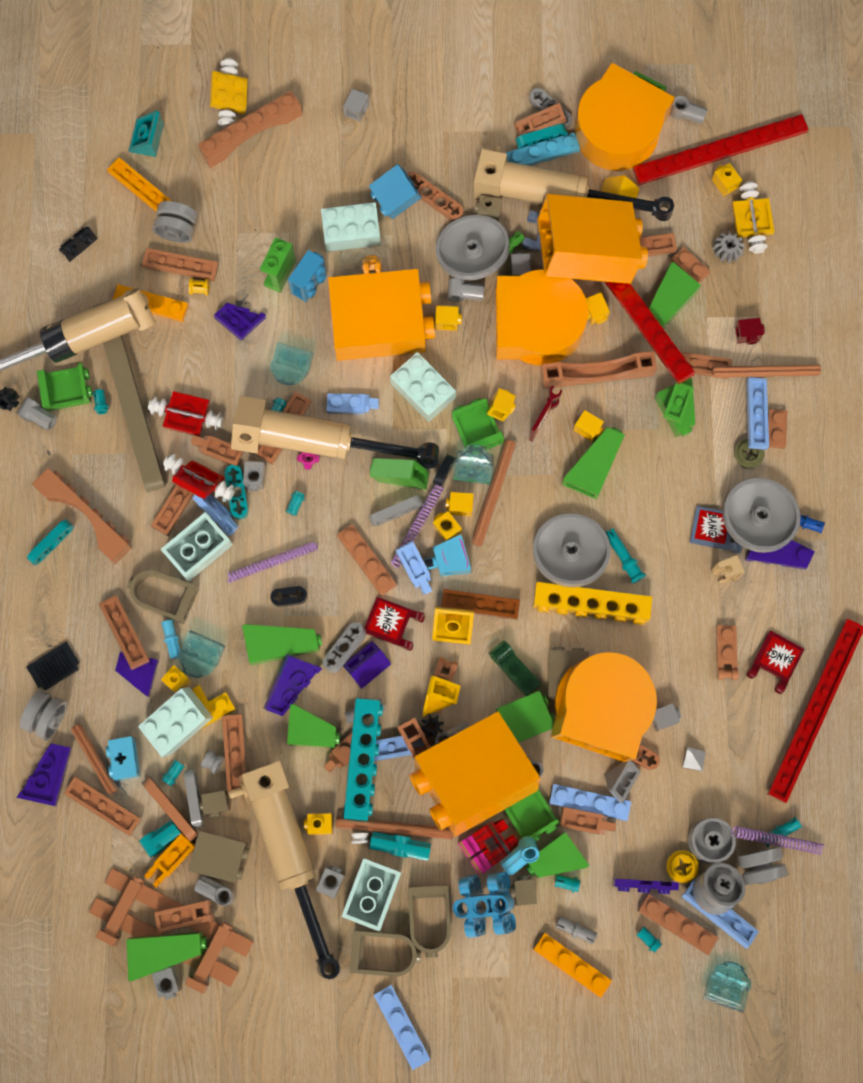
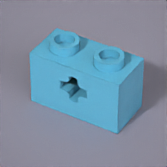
M130 736L108 740L106 754L111 761V765L108 767L110 777H113L115 781L141 777L135 738ZM122 756H125L126 759L123 760V764L118 761Z

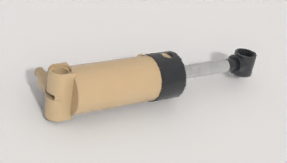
M133 288L124 292V295L42 327L40 329L42 342L1 358L0 371L44 353H47L53 362L58 363L137 329L140 331L147 329L156 323L148 307L149 300L144 293H141L139 288Z

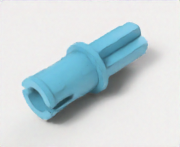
M166 620L161 622L165 636L164 642L167 644L170 658L177 659L181 657L178 643L179 636L176 635L174 621Z

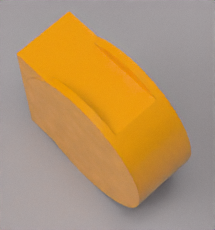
M611 63L601 80L595 82L586 90L579 103L575 135L580 151L591 163L612 171L629 170L634 166L644 163L653 154L657 146L659 134L671 113L675 97L618 65Z
M544 270L530 271L521 276H497L496 360H520L530 365L542 366V364L561 362L572 355L582 341L588 319V305L580 287L571 278L547 277Z
M613 652L595 654L576 663L567 670L558 684L555 695L557 715L550 737L622 762L635 760L642 735L650 727L657 706L656 691L649 674L634 659Z

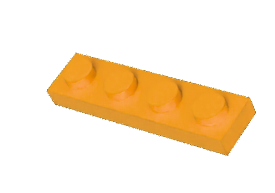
M119 157L107 169V172L155 212L160 202L172 201Z
M117 284L112 300L123 296L124 292L133 288ZM140 290L148 298V307L152 314L184 322L189 307L188 303Z
M546 933L542 935L533 949L600 998L612 982L608 977Z

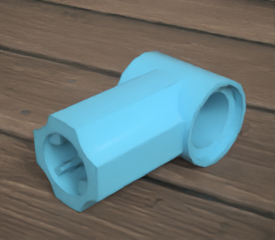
M529 836L521 838L518 842V847L500 861L501 866L509 875H514L525 864L535 862L539 858V850L534 838Z

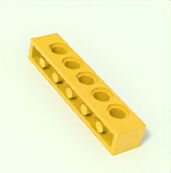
M536 582L533 608H537L538 612L544 613L553 610L556 611V614L560 615L576 613L575 616L577 617L592 615L595 616V619L606 620L607 617L614 618L616 622L631 620L634 624L645 625V622L648 623L651 618L653 597ZM549 596H557L559 602L556 604L551 603ZM571 597L576 598L578 605L571 606L568 603V599ZM594 600L597 603V607L594 609L590 608L587 605V601ZM607 603H614L616 605V610H608L606 606ZM633 605L636 610L635 613L627 612L626 606Z

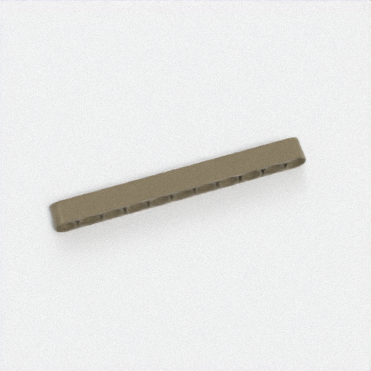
M100 303V304H97V305H93V308L96 307V306H99V305H101V304H104V303ZM120 336L103 343L142 480L148 493L165 488L166 485L124 340Z

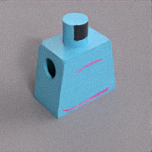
M462 535L433 547L434 557L424 559L427 569L438 568L440 576L471 573V566Z

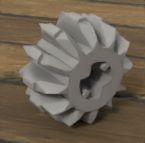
M730 231L726 235L721 233L719 238H716L714 241L713 251H716L715 257L720 256L721 262L726 259L728 264L731 260L736 262L744 253L745 244L742 243V237L737 238V232L734 235H731Z

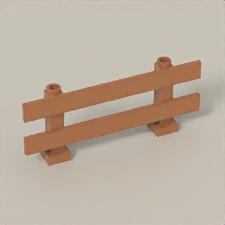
M112 868L105 884L123 892L119 903L114 907L96 898L89 913L108 922L105 929L98 930L95 937L111 946H117L121 939L117 937L120 929L134 937L166 934L164 932L158 933L156 928L129 914L135 900L157 911L184 905L144 885V880L136 876L130 878ZM197 912V916H198V917H202V916H203V915H201L200 913ZM208 921L188 926L197 932L203 931V935L211 938L212 942L205 954L202 953L199 956L183 961L197 969L194 977L189 976L185 985L203 994L209 987L206 981L211 976L231 987L238 971L217 961L224 946L246 957L253 941L232 931L233 927L225 922L219 924L215 921Z

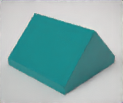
M156 110L136 119L129 152L156 157L164 127L160 112Z

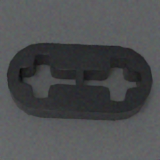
M449 454L446 455L435 475L434 484L443 486L456 460L455 457Z
M294 586L275 589L272 591L270 599L275 606L286 607L305 603L308 595L303 587ZM297 591L304 594V596H301V600H297L296 597H290V595H296ZM278 593H281L282 596H288V598H283L280 603L274 599V597L278 596Z

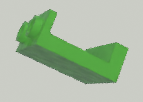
M274 238L260 267L261 272L268 274L264 281V287L279 293L282 292L296 263L291 243Z
M78 363V367L50 373H46L45 370L37 371L42 407L46 411L91 403L90 397L93 396L92 388L90 385L88 386L87 379H90L88 368H85L82 363Z
M486 398L475 399L470 405L465 407L460 405L454 408L451 414L468 457L504 443V436L502 432H499L494 418L486 414L489 408Z
M540 691L495 710L496 712L499 711L518 743L552 730L555 722L554 714L552 712L549 713L546 707L549 705L545 694L541 695Z
M539 789L537 792L504 809L521 838L529 836L538 841L541 839L539 837L541 833L545 831L547 834L557 829L556 824L559 823V820L554 816Z

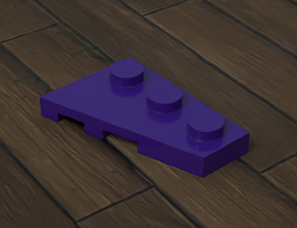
M791 540L786 546L773 552L763 553L750 550L745 561H757L765 564H777L784 567L806 570L815 551Z
M286 654L263 708L266 711L283 716L290 708V704L297 700L299 693L304 687L307 688L311 683L310 680L322 668Z
M51 743L39 761L34 773L29 777L25 787L16 798L57 807L72 748Z
M613 879L612 887H618L617 891L630 892V888H638L640 893H650V889H658V894H670V890L679 891V882Z

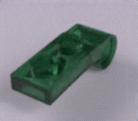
M505 640L488 652L491 659L525 697L541 686V682L515 655L514 650Z

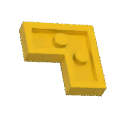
M200 685L191 689L214 717L201 729L236 710L226 692L209 701Z

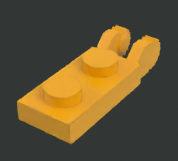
M377 255L365 256L366 258L362 259L363 273L369 274V272L374 271L381 273L380 257H377Z
M181 833L159 856L144 877L146 879L151 878L159 868L163 874L153 884L156 888L159 887L194 851L195 845Z

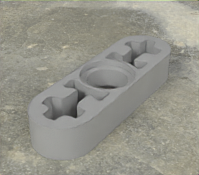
M540 88L533 89L530 93V104L538 111L546 109L547 106L557 104L551 96ZM535 96H536V97L541 96V100H540V99H536V100H535L534 98H535ZM562 107L567 119V123L564 122L562 124L565 125L566 129H569L572 123V116Z
M419 495L372 514L369 516L372 526L376 527L419 509L423 503Z
M351 623L324 657L323 666L329 672H338L365 638L366 630L360 623ZM356 630L359 631V634H354L353 632ZM348 643V650L345 652H341L340 647L343 644ZM331 661L336 662L334 666L330 664Z
M195 769L184 771L191 824L193 828L204 826L203 814L199 808L200 794Z

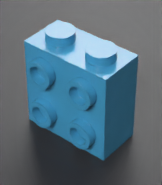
M399 164L369 185L372 191L370 195L376 202L380 203L381 207L379 209L382 214L392 219L422 198L405 169Z
M308 250L288 278L291 294L304 302L314 297L317 291L316 288L319 284H323L327 277L324 258L321 254Z

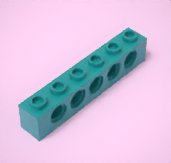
M355 698L343 813L344 819L368 821V816H372L373 804H370V796H374L375 792L372 776H376L377 772L374 756H378L379 744H376V736H380L381 724H378V716L383 714V704H380L379 699ZM365 714L373 715V721L370 724H364L362 717ZM363 734L371 736V741L368 744L360 742V737ZM367 754L369 761L365 764L359 763V755ZM365 774L367 776L366 782L363 784L357 783V775ZM363 794L365 796L364 802L356 803L354 801L355 795Z

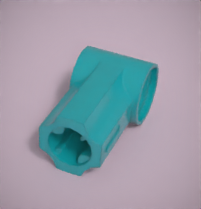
M170 820L155 832L152 831L139 840V843L149 858L161 852L165 848L164 846L177 838L181 831Z

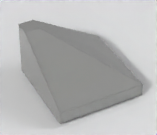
M687 747L685 749L683 768L703 771L705 751Z

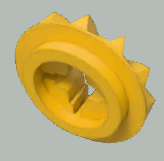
M680 850L674 852L666 863L669 876L676 882L688 883L698 874V861L688 851ZM680 860L683 864L690 863V865L685 868V875L682 872V870L674 869L680 865Z

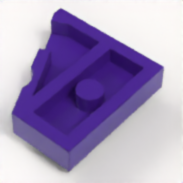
M226 303L214 314V318L242 341L266 319V315L264 313L250 312V309L239 308L236 305Z
M120 652L115 671L145 696L150 697L159 660L149 658L150 662L131 670L123 652Z

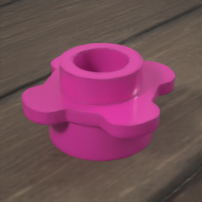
M304 452L297 456V461L301 462L306 470H310L312 465L320 460L318 455Z

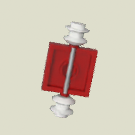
M173 391L169 405H167L165 398L158 401L156 396L149 401L148 410H150L151 415L158 412L159 417L166 413L163 422V428L200 437L204 422L207 428H210L212 425L215 427V430H218L219 427L221 428L224 422L221 412L217 415L214 414L213 410L207 413L210 404L208 399Z
M175 454L168 455L163 463L165 466L164 470H172V482L203 499L207 498L213 491H215V498L223 497V502L231 500L235 492L233 485L227 487L224 476L194 460L184 466L183 458L177 460L175 459Z

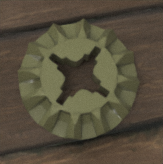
M744 439L736 445L734 457L737 460V464L742 465L744 468L753 469L762 463L765 452L763 449L751 448V454L754 456L746 460L747 455L744 452H747L750 448H748V439Z

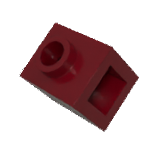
M760 318L738 320L734 326L737 344H756L765 334L764 324H761Z

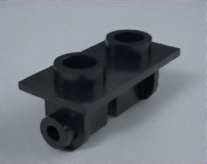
M89 226L82 227L81 230L73 235V240L70 238L63 245H60L59 251L65 255L69 262L97 240Z

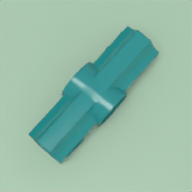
M373 832L369 849L387 852L394 856L412 857L429 861L432 844L411 840L409 837Z

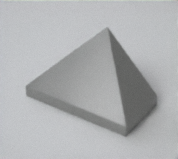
M631 760L621 762L604 774L608 790L620 803L624 802L641 772Z

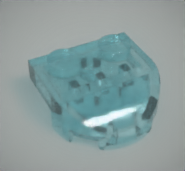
M278 342L273 361L270 363V369L279 383L295 385L307 377L314 353Z
M475 444L467 445L466 449L459 450L456 455L453 480L491 485L494 464L493 454L490 455L486 451V447Z
M190 630L182 649L179 651L178 661L181 662L183 671L187 675L201 678L216 669L226 645Z
M724 962L716 966L710 973L703 999L743 1013L748 992L751 989V979H748L744 972L745 969L741 965L734 962Z

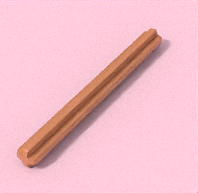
M819 364L719 366L712 369V376L714 378L818 376L821 374V366Z
M512 440L505 441L472 539V544L476 546L483 545L516 446V442Z
M338 816L335 822L336 828L447 840L453 839V834L448 827L439 830L437 826L370 819L368 821L344 819L341 816Z

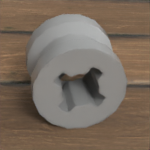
M210 749L205 755L201 767L209 768L212 773L216 774L225 757L216 755Z

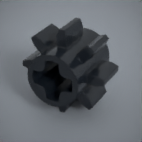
M4 387L0 390V408L9 411L13 407L16 408L20 403L17 401L20 395L14 389Z
M428 714L427 721L421 720L425 724V727H422L421 730H426V738L431 734L436 739V733L443 732L440 726L444 725V722L438 721L439 715L431 718V715ZM433 721V724L438 725L435 727V731H432L431 728L427 729L429 722Z

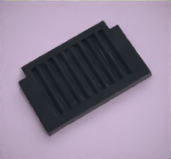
M65 642L26 666L38 688L43 687L46 691L78 671L77 665L79 661L69 644Z

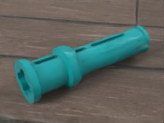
M612 528L610 532L607 531L606 534L610 545L621 560L623 571L626 570L630 576L631 583L635 584L647 576L646 573H643L638 566L637 559L631 557L615 529Z

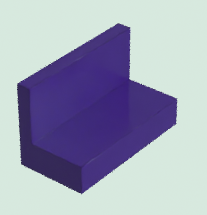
M372 641L348 660L343 667L362 689L388 668L391 663L381 649Z

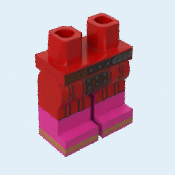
M504 819L489 823L458 843L467 858L485 848V851L470 860L479 876L504 859L518 845V840L514 834L506 840L500 835L501 832L509 828Z

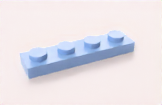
M748 377L746 380L748 448L767 450L769 448L767 379Z
M553 784L549 804L628 821L631 801L624 800L623 803H620L615 797Z
M695 880L691 881L681 897L744 948L750 947L759 931L732 909L721 915L709 914L701 909L693 895Z
M392 984L374 994L412 1070L431 1060Z

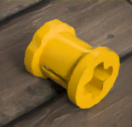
M194 278L189 279V295L202 293L205 296H209V279H205V281L194 280Z

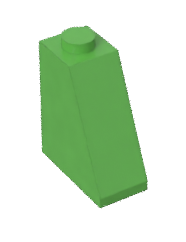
M692 378L685 380L682 384L693 387ZM675 385L658 392L655 397L663 415ZM693 393L681 424L666 419L675 437L679 435L684 437L690 434L695 426Z
M373 458L372 465L370 466V477L377 482L427 490L430 472L416 461Z
M290 704L287 738L289 746L335 749L336 744H340V732H337L335 726L294 704Z
M565 832L539 851V858L535 862L527 863L528 865L525 868L532 877L536 875L537 878L585 869L589 867V864Z

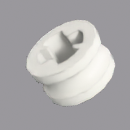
M369 833L351 834V837H353L351 844L369 843V840H367Z

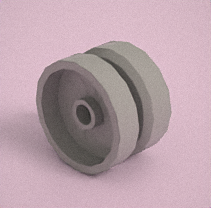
M173 201L160 202L156 211L157 218L154 219L152 227L153 232L159 237L173 242L187 243L192 241L193 226L196 225L198 216L197 212L182 203Z
M43 690L37 691L23 711L20 728L29 733L35 731L37 737L46 741L55 734L64 718L67 702L57 697L52 699L51 694Z
M708 818L696 822L690 828L687 836V845L697 860L704 863H719L727 860L732 855L736 846V836L734 833L732 836L733 829L725 821L718 818ZM709 837L713 838L714 841L711 845V841L708 839Z
M781 847L737 857L741 868L753 867L754 869L742 874L745 885L767 883L789 875L785 864L772 865V862L781 860L784 857Z
M717 863L710 866L696 878L693 884V895L701 909L709 914L721 915L742 901L745 895V883L737 869L729 864Z

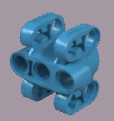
M506 871L488 875L487 886L489 894H483L484 891L481 890L478 875L465 876L459 879V891L465 898L454 903L453 912L458 918H468L464 922V931L467 938L485 935V917L489 916L493 919V930L496 935L515 931V916L513 913H510L514 907V899L508 891L510 888V877ZM482 901L486 903V911L481 907ZM463 903L467 905V913L462 908Z

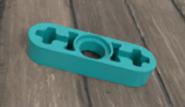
M557 124L523 134L516 138L515 141L518 149L567 135L568 132L564 124Z
M229 465L225 469L227 487L232 483L233 489L236 487L242 489L240 496H233L229 500L230 511L234 518L241 520L246 518L249 513L245 486L243 484V473L239 466ZM232 470H235L236 473H239L236 474L237 483H234L232 476L229 475L232 474ZM233 501H240V506L242 509H245L241 512L242 514L238 515L235 512L238 507L237 503H233Z
M67 519L61 521L28 554L27 559L34 566L41 563L72 532L74 525Z

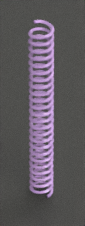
M437 484L433 486L434 489H432V492H430V495H428V498L426 499L427 502H424L425 505H422L423 508H421L419 515H417V518H415V521H413V525H411L412 528H409L410 531H408V534H406V537L404 538L405 541H402L403 544H400L401 547L405 545V543H409L406 539L415 542L414 540L408 537L410 536L416 539V537L411 535L410 533H413L416 536H418V534L412 531L411 529L420 532L415 527H418L419 529H422V527L418 526L416 523L420 524L421 526H424V524L420 523L418 520L426 523V521L421 519L420 517H423L427 520V517L423 516L421 513L425 514L426 516H429V514L425 513L423 510L431 513V511L426 509L425 507H428L429 509L433 510V508L428 506L426 503L434 507L435 505L433 503H430L428 500L437 503L430 497H433L436 500L439 499L433 496L432 494H435L436 496L440 497V495L435 493L433 490L442 494V492L436 489L435 487L441 490H444V488L438 486ZM395 554V557H393V560L391 561V563H392L396 568H399V567H398L397 565H395L394 563H397V564H399V565H402V564L395 560V559L399 560V558L396 556L397 554Z
M311 541V545L310 543H307V546L306 544L300 545V549L299 547L293 548V552L290 549L289 553L286 551V555L282 552V556L279 553L278 556L275 555V559L273 556H271V559L268 557V562L266 559H264V563L262 560L260 563L257 561V566L255 563H253V566L249 565L250 569L246 565V570L244 567H242V570L239 568V573L237 570H235V573L231 572L232 576L228 572L229 580L227 581L231 584V580L235 582V579L238 581L239 578L242 579V576L244 578L246 575L249 577V573L253 575V572L256 574L257 571L260 573V569L264 571V568L267 570V566L268 568H271V565L274 567L275 564L278 566V562L279 564H282V561L285 563V559L289 562V558L290 560L296 559V555L297 557L303 556V552L305 555H307V552L310 554L311 551L314 552V548L316 551L318 550L317 543L314 544Z
M735 826L732 830L733 836L734 830L737 828L735 832L736 838L750 839L755 842L761 841V843H768L769 845H779V847L793 848L794 850L797 849V851H807L814 854L818 853V855L822 853V846H825L817 842L785 837L784 835L745 827L742 828L741 826Z

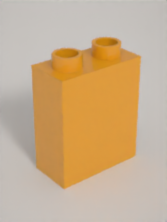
M555 194L546 195L537 218L545 276L631 284L637 270L646 267L648 250L647 247L640 246L639 240L642 235L643 223L641 218H635L633 202Z
M418 269L328 277L337 361L414 354L417 352L425 353V340L435 339L433 316L423 317L422 304H431L429 281L419 282Z
M499 711L416 755L415 772L409 774L410 781L418 795L422 796L428 792L435 803V806L429 808V812L438 829L443 830L449 827L454 837L537 792L540 783V776Z

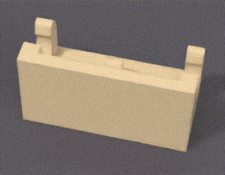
M737 555L718 562L711 570L712 575H718L719 573L725 575V579H721L718 582L719 584L732 580L737 581L745 573Z

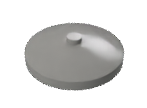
M469 215L453 221L441 232L436 243V255L442 269L450 276L461 280H477L493 274L504 264L510 250L508 234L503 225L497 220L484 215Z
M752 478L739 483L730 491L723 505V521L728 533L738 544L755 552L766 553L783 548L794 538L800 525V510L796 499L784 486L773 480Z
M562 514L549 519L538 530L533 544V557L539 571L548 580L565 587H581L597 580L605 571L611 553L610 542L603 528L594 520L579 514Z

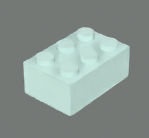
M376 202L321 209L326 252L381 245Z
M418 352L390 376V384L428 422L456 398V390Z
M205 512L162 547L161 551L185 579L190 582L233 544Z
M188 687L181 688L138 727L160 756L166 757L172 755L214 717L191 688Z
M363 858L341 917L380 931L401 872Z

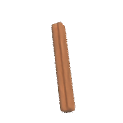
M77 724L71 728L72 733L107 793L112 794L118 790L113 778L110 777L106 766L82 725Z

